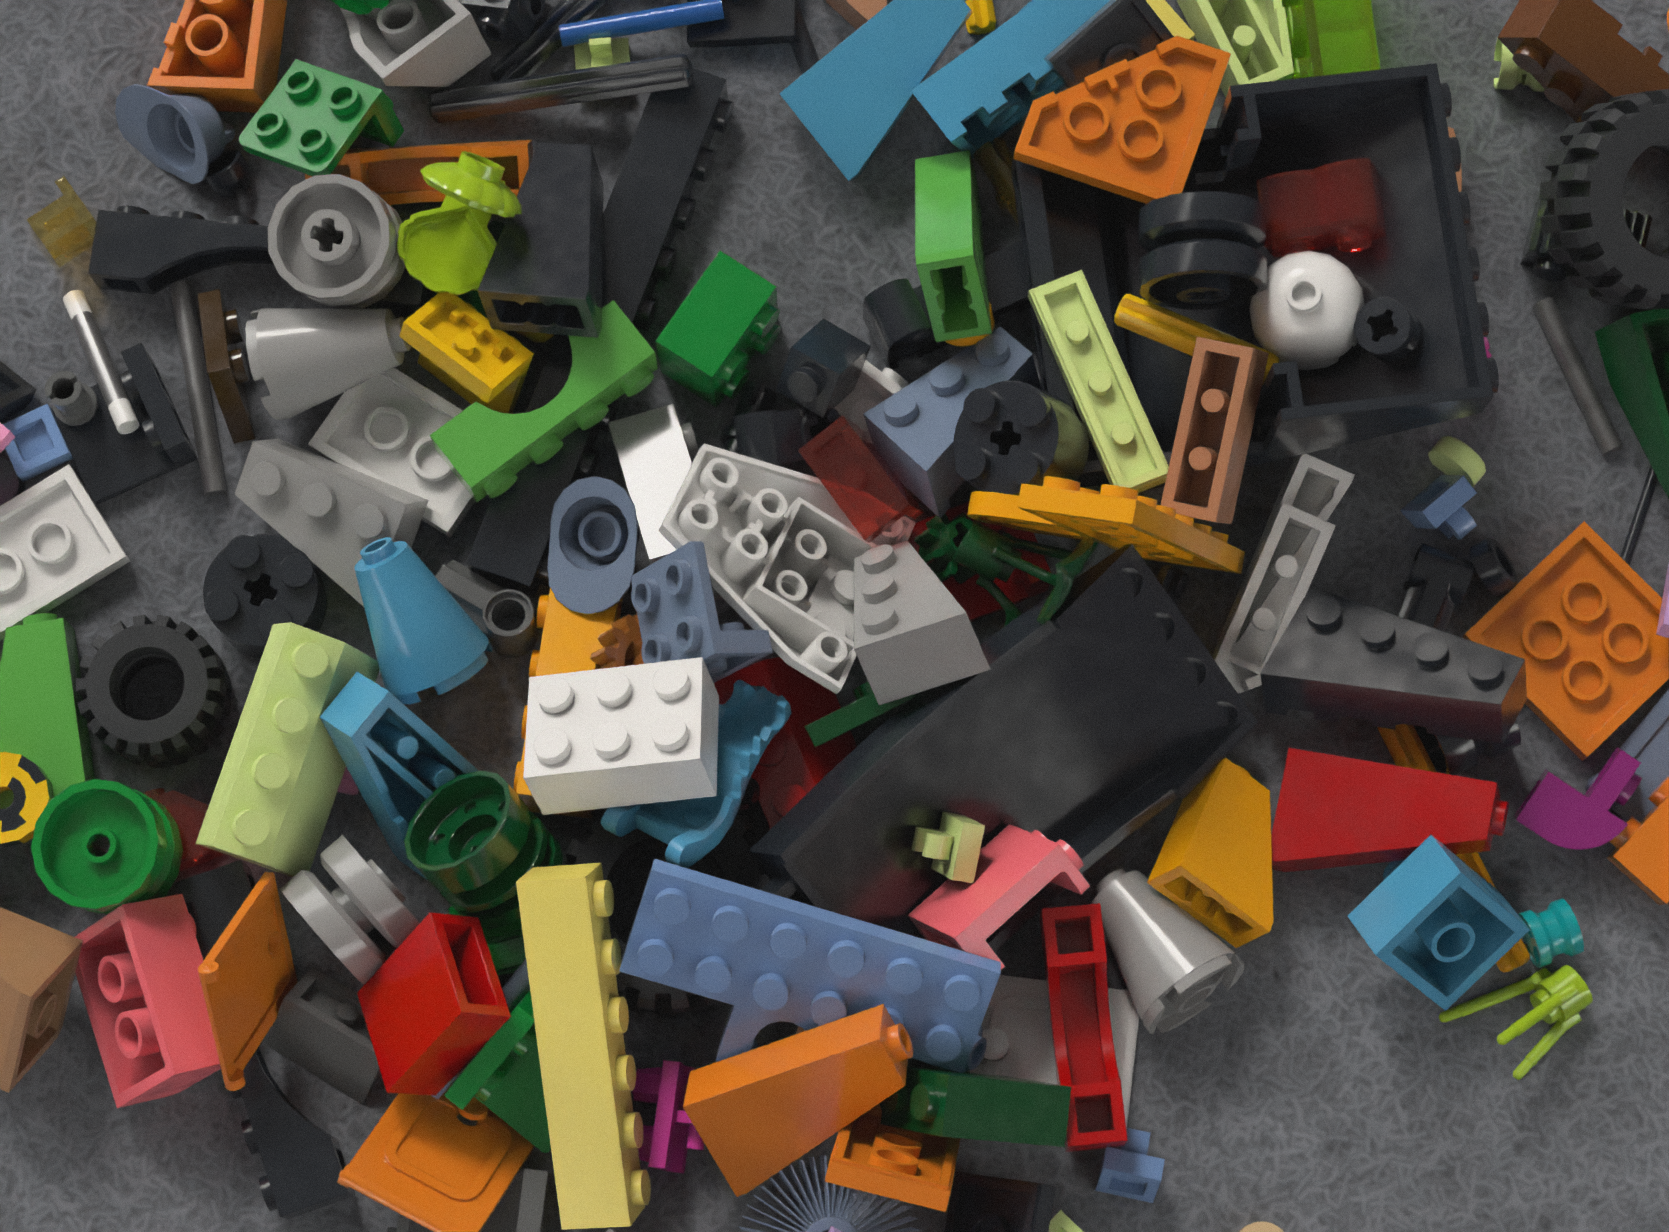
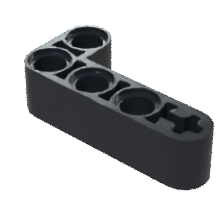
M1020 240L985 256L988 296L995 323L999 322L998 316L1017 308L1019 313L1030 308ZM897 279L878 287L865 297L863 301V320L887 368L895 369L899 367L898 361L915 353L920 358L949 345L945 341H935L921 285L912 288L908 279Z

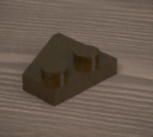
M220 289L198 294L207 373L232 441L235 444L256 439L244 382L250 381L248 366L242 348L237 349L236 343L244 342V334L237 309L227 311Z

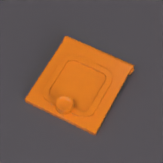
M273 872L263 873L204 961L198 966V973L225 1088L230 1091H236L245 1086L244 1068L277 1019L283 998L297 984V976Z
M451 1085L439 1099L431 1095L398 1093L353 1159L340 1171L337 1183L348 1189L352 1188L433 1232H480L535 1146L475 1097L471 1099L463 1110L458 1108L444 1096ZM460 1114L466 1119L478 1121L476 1126H469L459 1121L457 1116Z

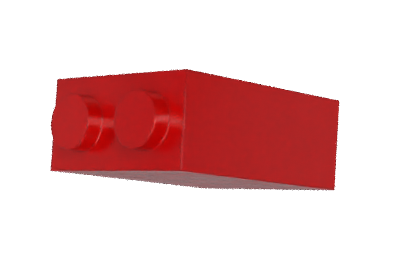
M430 912L357 992L385 1089L388 1093L436 1096L511 1017L478 917Z

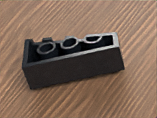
M1310 587L1260 673L1266 713L1287 715L1288 709L1314 712L1315 719L1338 722L1339 716L1372 720L1373 727L1396 729V725L1400 724L1426 727L1427 734L1502 744L1527 700L1525 659L1314 587Z

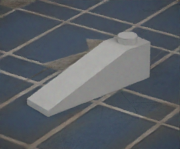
M393 0L382 10L374 8L369 14L360 15L340 8L345 17L350 32L349 36L356 54L386 86L449 87L491 55L471 13L458 0Z

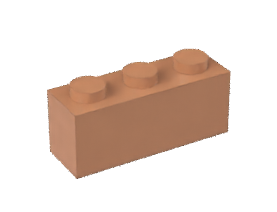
M1197 337L1161 506L1176 509V514L1216 523L1232 524L1268 360V352Z

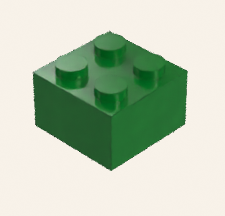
M719 251L656 339L661 373L716 408L724 396L731 400L734 399L749 377L750 371L745 369V366L756 351L762 355L766 354L780 333L781 326L776 324L780 313L777 304L776 286L722 251Z

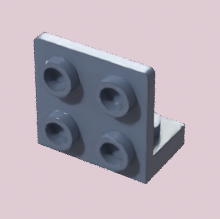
M690 541L632 575L631 598L639 621L642 638L641 652L644 664L703 657L712 681L715 683L773 653L769 630H744L743 623L739 622L719 625L705 547L702 541Z

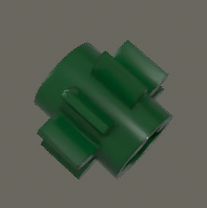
M963 512L950 521L946 514L941 518L936 515L926 522L927 530L915 537L914 540L920 546L918 554L942 583L954 576L955 580L962 584L976 575L975 572L952 560L973 521L966 519V514Z

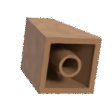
M0 907V1089L9 1093L58 1038L63 1026L83 940Z

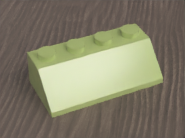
M295 623L273 624L195 844L294 877L301 870L310 871L346 768L320 716L356 672L376 682L380 670L377 660L343 641Z

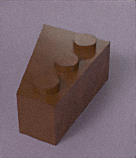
M1519 0L1497 37L1513 54L1512 58L1516 65L1529 72L1545 89V96L1554 104L1561 106L1576 123L1583 122L1581 118L1584 111L1596 104L1608 103L1610 98L1632 93L1669 89V73L1658 66L1663 56L1651 46L1645 47L1643 52H1640L1622 38L1618 33L1623 24L1592 0Z

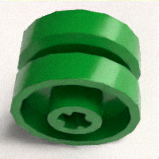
M92 779L70 785L52 798L36 821L31 845L36 873L48 891L70 906L101 915H108L123 904L165 897L179 875L183 854L179 827L164 805L120 782Z

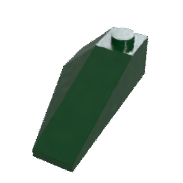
M1653 309L1627 315L1595 331V336L1609 384L1669 499V309Z

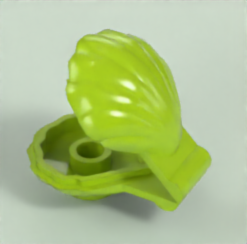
M462 151L458 162H438L426 165L420 170L426 184L446 196L441 207L412 214L410 219L400 224L397 253L404 262L409 275L421 281L427 289L434 292H448L454 295H461L472 290L478 291L497 245L487 228L492 214L502 217H515L516 214H522V206L518 198L505 185V181L501 180L505 171L504 167L485 157Z

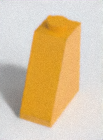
M1224 758L1186 798H1183L1147 883L1235 948L1269 933L1274 923L1270 790L1251 777L1246 769Z

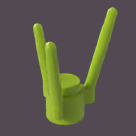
M1563 965L1553 973H1550L1543 967L1526 979L1441 1012L1439 1020L1446 1023L1535 990L1536 992L1530 995V1001L1534 1009L1497 1036V1043L1499 1045H1506L1542 1019L1548 1024L1556 1021L1552 1028L1513 1071V1077L1520 1080L1540 1061L1567 1030L1582 1021L1579 1012L1593 1002V998L1585 981L1572 967Z

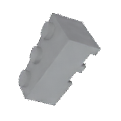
M278 438L252 442L235 491V495L294 547L304 552L317 567L363 607L354 569L357 562L362 559L360 551L370 543L385 537H390L393 542L405 541L412 548L429 501Z

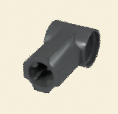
M455 560L440 568L435 577L487 636L493 650L497 654L507 658L520 657L527 654L534 647L538 638L536 618L532 603L525 594L514 589L504 590ZM508 617H518L524 621L520 627L512 631H504L497 627L503 619Z

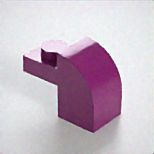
M1617 747L1585 794L1545 769L1515 813L1514 818L1545 840L1563 848L1583 850L1601 846L1618 836L1628 825L1624 820L1610 812L1609 809L1614 802L1624 806L1635 792L1642 780V777L1635 773L1641 762Z

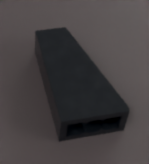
M539 142L517 194V198L522 206V214H516L515 217L507 218L478 288V293L491 329L598 338L602 329L604 184L592 146Z

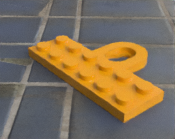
M1045 476L1043 486L1021 483L1019 496L984 491L971 492L967 516L981 522L1021 531L1079 540L1089 536L1094 539V542L1101 543L1114 550H1118L1126 544H1133L1144 560L1237 574L1242 573L1245 551L1228 544L1229 535L1211 531V526L1194 523V518L1176 514V509L1157 505V500L1138 496V491L1131 488L1102 484L1101 491L1099 492L1080 487L1081 483L1074 480Z

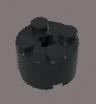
M1001 381L986 388H977L965 398L963 411L960 414L954 433L955 468L963 479H966L980 491L1019 496L1021 483L1043 486L1045 476L1077 481L1082 475L1088 457V434L1083 422L1078 419L1071 406L1065 400L1024 382Z
M269 534L236 536L214 558L205 576L203 599L206 613L231 645L247 655L257 658L262 657L273 624L292 622L318 632L324 622L327 598L322 578L308 556L285 538ZM271 587L276 593V597L274 600L264 599L261 605H259L255 600L257 594H266Z

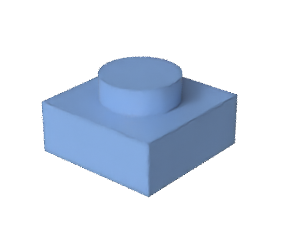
M48 404L3 424L15 436L5 449L17 476L23 482L73 459L52 409Z

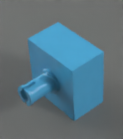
M1432 835L1405 860L1390 862L1384 869L1383 882L1347 916L1378 958L1445 1011L1530 931L1495 887Z

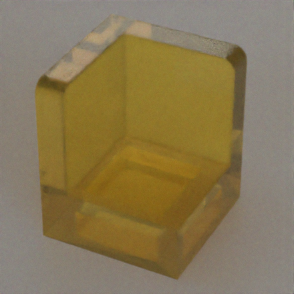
M64 175L54 181L63 196L26 219L59 267L93 246L96 227L95 219Z

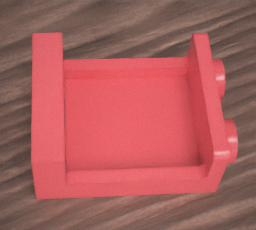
M1009 824L980 850L974 883L954 881L948 878L910 912L908 917L928 941L1001 962L986 942V939L1049 882H1052L1081 895L1090 885L1079 871L1084 866L1081 858L1069 844L1061 839L1057 842L1051 841L1038 830L1028 832ZM1001 962V970H1002L1005 966H1004V964Z

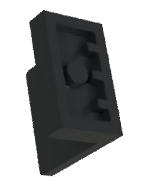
M142 343L121 351L128 370L118 374L139 422V427L134 432L129 434L118 433L98 384L90 387L97 396L98 408L89 422L77 426L64 424L56 417L52 409L87 491L96 504L103 503L198 459L159 370Z

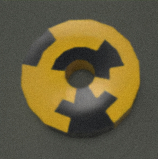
M0 752V793L11 790L14 794V800L9 807L0 809L1 847L24 844L32 839L36 821L48 802L54 798L52 783L43 769L23 755L9 752Z

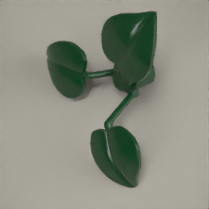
M974 520L952 560L979 575L975 584L986 589L1006 612L1005 626L1022 615V613L995 584L994 580L996 578L1006 583L1014 569L1017 568L1055 586L1037 618L1038 623L1045 625L1067 598L1073 586L1074 576L1081 571L1099 543L1086 536L1074 550H1066L1016 538L1005 531L1000 534ZM1019 550L1061 559L1062 561L1055 564L1056 574H1053L1021 559L1022 552Z

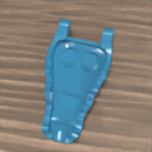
M737 680L734 683V691L730 699L723 705L719 704L717 796L608 808L601 819L604 830L622 837L637 828L668 844L665 852V859L668 863L684 868L695 864L720 843L732 826L752 773L771 739L783 728L792 714L789 702L783 695L777 696L769 692L764 686H751L742 680Z

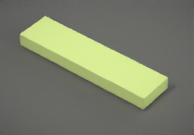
M1082 270L1029 290V301L1110 485L1131 488L1140 493L1165 483L1169 466Z

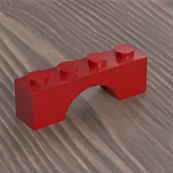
M1101 904L1041 909L1039 922L1057 1084L1071 1087L1065 1152L1104 1149L1106 1147H1124L1128 1139L1121 1080L1118 1073L1112 1036L1107 982V956Z

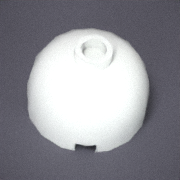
M1304 251L1287 254L1267 267V290L1254 295L1249 307L1252 330L1263 349L1276 355L1280 359L1279 363L1297 361L1299 370L1308 371L1329 367L1338 362L1339 357L1347 353L1352 345L1354 348L1358 342L1355 337L1354 324L1358 312L1365 303L1362 288L1347 266L1331 255Z

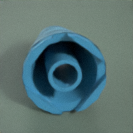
M385 537L370 543L360 551L362 559L357 562L354 569L384 689L388 690L403 704H414L421 702L417 694L418 691L434 686L438 695L443 694L470 679L487 664L489 660L484 651L493 652L489 639L405 541L393 542L390 537Z

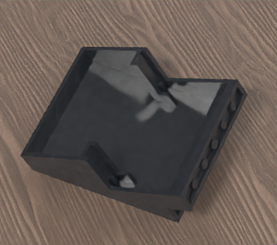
M1437 63L1232 85L1229 87L1216 128L1204 130L1182 193L1195 191L1227 192L1245 195L1260 201L1266 208L1267 237L1264 245L1257 250L1267 258V267L1287 254L1313 251L1331 255L1351 270L1362 288L1365 304L1373 299L1382 297L1396 299L1418 316L1423 325L1424 337L1420 349L1412 358L1403 363L1389 364L1382 362L1360 346L1359 342H1357L1354 348L1352 345L1347 353L1340 356L1338 362L1326 368L1304 371L1298 369L1297 361L1273 363L1261 387L1244 468L1483 412L1491 401L1493 393L1498 392L1499 374L1497 364L1494 358H1487L1483 338L1489 334L1488 310L1484 302H1477L1474 282H1477L1480 276L1479 256L1474 246L1468 247L1465 227L1470 224V203L1467 193L1465 191L1459 192L1455 173L1459 172L1461 167L1460 145L1457 137H1449L1446 118L1451 116L1452 111L1451 92L1448 83H1440ZM1013 159L1011 175L1027 290L1029 291L1082 270L1169 466L1193 356L1122 328L1114 322L1116 310L1125 294H1132L1146 300L1139 294V264L1141 258L1148 254L1139 245L1140 209L1146 204ZM1029 301L1041 390L1065 400L1071 406L1078 419L1082 421ZM1251 302L1235 307L1210 310L1178 309L1161 306L1263 348L1255 338L1252 330L1249 310ZM1392 320V321H1387V322L1384 323L1383 325L1386 326V325H1388V324H1390V323H1393V320ZM1088 435L1089 449L1087 462L1077 482L1081 483L1080 487L1110 484ZM1162 483L1147 490L1164 487L1165 483Z

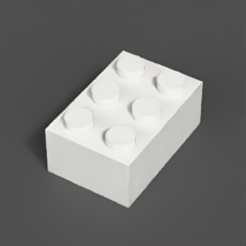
M703 657L529 677L523 779L542 815L717 796L719 695Z

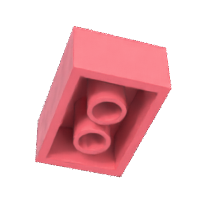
M183 894L123 904L75 936L83 940L75 973L117 1108L177 1094L221 1069L198 973V966L204 960L196 938V924L191 914L188 913Z

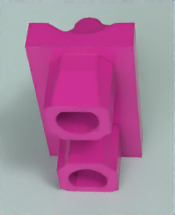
M663 1060L662 1068L636 1070V1084L633 1090L634 1101L657 1104L654 1126L643 1125V1143L641 1148H638L639 1159L649 1162L648 1167L684 1174L687 1150H704V1142L683 1108L690 1071L697 1068L685 1066L681 1062Z

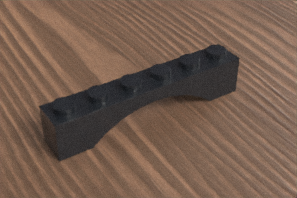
M119 206L117 211L98 210L88 274L99 289L156 294L170 286L173 282L207 269L233 264H274L268 252V226L259 225V222L243 216H229L226 218V222L205 220L200 214L189 211H174L171 213V217L150 215L149 211L140 207ZM343 237L340 238L336 242V244L340 245L342 243ZM405 267L401 280L384 299L365 307V309H390L395 318L402 317L406 320L431 300L432 290L427 289L421 281L411 277Z
M242 860L174 883L177 893L183 894L188 913L191 914L195 921L196 938L203 960L256 885L250 867ZM258 1047L243 1070L246 1081L245 1086L230 1092L234 1099L242 1097L249 1119L241 1121L242 1132L252 1155L260 1153L267 1175L259 1177V1184L269 1211L278 1209L280 1217L291 1219L355 1196L354 1189H348L337 1183L340 1171L346 1166L338 1139L315 1126L290 1103L271 1076Z

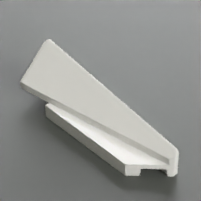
M1308 454L1298 455L1293 459L1212 654L1213 659L1238 694L1262 685L1260 673L1306 596L1336 525L1327 522L1355 476Z

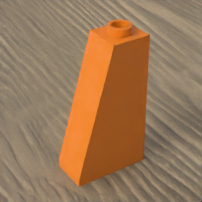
M881 1004L690 1071L683 1108L734 1194L738 1197L747 1194L906 1085L908 1059L913 1057L912 1042L904 1025L901 1023L895 1025L885 1005Z

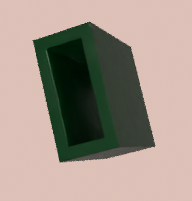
M907 1066L906 1085L880 1102L882 1110L880 1124L941 1137L1065 1147L1071 1087L1010 1076L970 1072L960 1073L957 1071Z

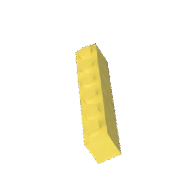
M602 863L533 867L516 881L561 1229L630 1227L645 1206L649 1204L651 1185L647 1170L640 1169L638 1148H641L643 1143V1122L640 1113L633 1112L631 1091L634 1090L636 1084V1066L633 1056L626 1055L623 1033L628 1029L629 1011L626 999L618 996L616 975L620 973L621 949L616 938L611 939L608 918L614 910L613 888L609 880L603 879Z

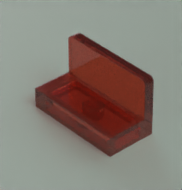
M842 415L798 450L865 541L870 543L904 515L916 519L923 513L861 428Z

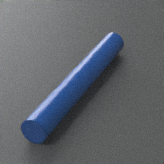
M700 0L559 25L562 46L565 47L588 43L589 39L617 38L725 18L721 0Z

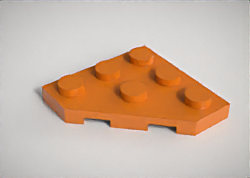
M1175 36L1157 44L1155 50L1127 62L1124 59L1084 77V82L1057 94L1053 91L1037 98L1031 104L1014 151L1013 159L1145 204L1168 195L1182 193L1231 53Z

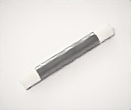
M81 290L70 291L63 297V302L116 429L120 434L132 433L139 427V422L86 296Z

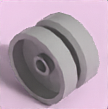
M340 174L315 175L292 186L275 206L268 225V252L278 274L295 290L317 303L331 308L363 309L384 299L401 280L405 269L404 262L397 253L398 230L402 223L398 212L360 181ZM343 237L342 243L340 245L336 244Z
M341 835L320 854L321 865L339 885L335 890L331 892L313 872L301 870L280 890L336 957L365 985L386 961L385 954L368 933L376 927L393 947L398 948L420 922L403 904L406 900L405 896L372 859L367 862L351 843Z

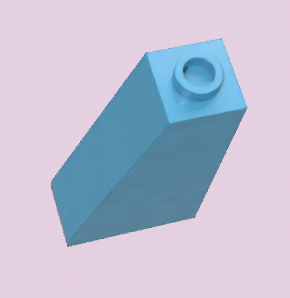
M893 0L779 93L848 181H853L865 170L915 97L911 90L929 77L973 13L965 2L967 0Z

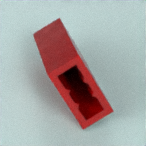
M1288 748L1271 834L1272 869L1281 872H1295L1405 860L1430 835L1434 836L1455 855L1490 851L1493 835H1504L1509 802L1500 800L1497 782Z

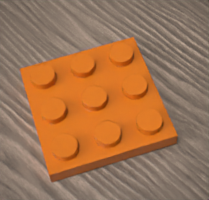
M1585 521L1462 637L1525 659L1527 688L1525 704L1581 761L1585 760L1669 679V638L1656 635L1662 598Z

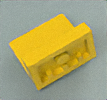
M439 292L403 322L399 337L420 352L418 364L470 404L478 402L492 410L513 414L534 354L524 347L518 339L508 335L503 330L491 329L489 320L479 313L473 305L448 292Z

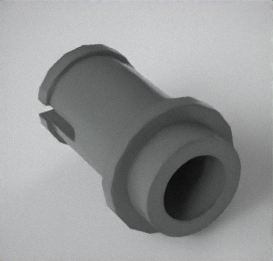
M58 371L52 374L45 384V394L47 398L51 399L50 402L56 417L64 424L71 426L89 422L98 408V399L95 392L87 384L81 383L80 380L78 381L74 373Z

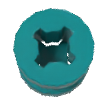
M1563 898L1550 902L1545 911L1536 913L1532 910H1527L1518 914L1530 929L1522 939L1524 944L1528 946L1530 960L1537 968L1551 964L1554 956L1562 953L1571 957L1584 952V941L1580 926L1570 905Z

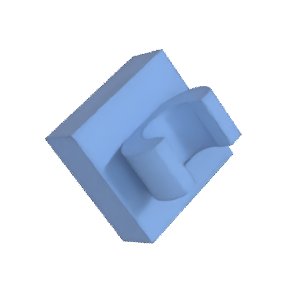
M1440 475L1400 511L1415 528L1436 529L1438 527L1448 539L1454 535L1458 540H1461L1477 526L1472 516L1462 507L1477 492L1464 475Z
M1127 1128L1128 1141L1121 1149L1106 1147L1100 1164L1095 1191L1153 1203L1161 1183L1165 1159L1147 1155L1150 1140L1149 1132Z

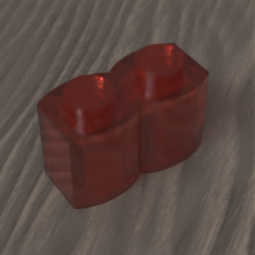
M1370 158L1344 160L1326 164L1313 170L1289 171L1257 180L1259 201L1266 208L1267 237L1264 247L1273 257L1282 258L1287 254L1304 251L1315 252L1330 246H1337V249L1341 252H1357L1371 247L1372 240L1386 236L1379 173Z

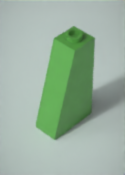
M970 150L915 159L916 267L936 342L992 333L979 188Z
M40 613L23 618V625L7 627L5 631L0 662V752L23 755L42 768L52 783L53 795L55 797L70 785L95 779L87 719L81 715L77 704L83 701V697L76 692V678H81L75 630L64 618L57 619L56 614ZM11 790L0 793V809H5L13 803L14 794Z

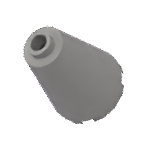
M262 308L250 313L255 319L247 321L245 327L246 349L253 380L264 379L270 395L260 397L271 417L279 421L290 419L402 364L404 352L411 349V345L399 337L405 320L402 317L395 318L390 309Z
M1118 869L1104 877L1097 884L1095 890L1098 892V895L1092 904H1101L1105 936L1142 1024L1150 1034H1154L1156 1027L1161 1033L1168 1032L1210 1006L1212 1003L1204 1000L1212 994L1220 982L1228 991L1244 972L1245 964L1233 950L1193 916L1147 883L1148 878L1140 871L1135 870L1126 873L1124 869Z

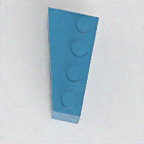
M1032 0L1018 14L920 83L911 92L949 141L961 151L970 150L973 159L1028 115L1033 100L1053 91L1056 93L1064 86L1063 82L1044 58L1110 0Z

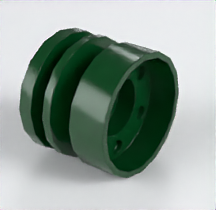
M481 770L460 775L440 786L421 804L410 821L404 841L407 858L440 891V894L461 916L478 917L482 929L487 930L508 926L521 919L516 886L518 879L533 867L560 866L563 861L558 840L528 810V806L512 787L497 773Z

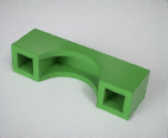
M614 300L602 308V329L598 338L568 335L572 349L571 372L563 389L549 403L530 412L508 414L492 410L478 402H474L430 435L436 451L476 502L487 495L490 498H495L503 494L516 482L518 478L516 473L532 461L536 464H541L553 457L562 448L563 442L561 440L578 427L581 430L593 427L606 416L609 411L607 407L624 393L628 397L639 393L653 380V372L658 369L655 351Z

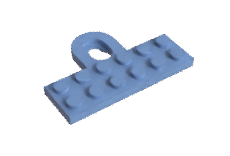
M654 859L619 971L731 1004L732 1008L719 1043L716 1062L758 1048L756 1035L763 1027L770 1023L779 1021L791 1022L807 1031L884 1004L895 1025L901 1023L906 1028L913 1046V1059L963 1073L1000 977L1001 962Z

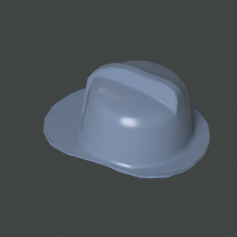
M133 84L123 88L116 99L115 114L118 127L124 139L157 168L176 175L183 181L191 184L204 180L208 173L209 165L218 160L225 149V145L235 137L234 127L221 120L213 104L202 95L193 93L168 95L149 86Z
M596 476L579 479L565 488L554 504L547 566L549 586L556 599L574 612L587 615L604 612L620 602L631 586V578L635 571L640 531L635 504L627 491L613 480Z

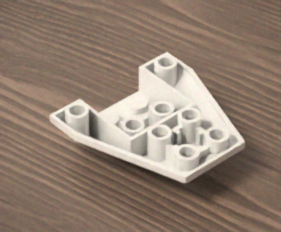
M703 444L693 460L658 531L675 549L682 547L690 541H702L705 547L712 587L753 630H769L772 649L786 664L837 694L842 689L857 656L854 651L853 642L854 558L863 555L867 550L877 545L888 544L892 546L907 541L916 522L869 493Z

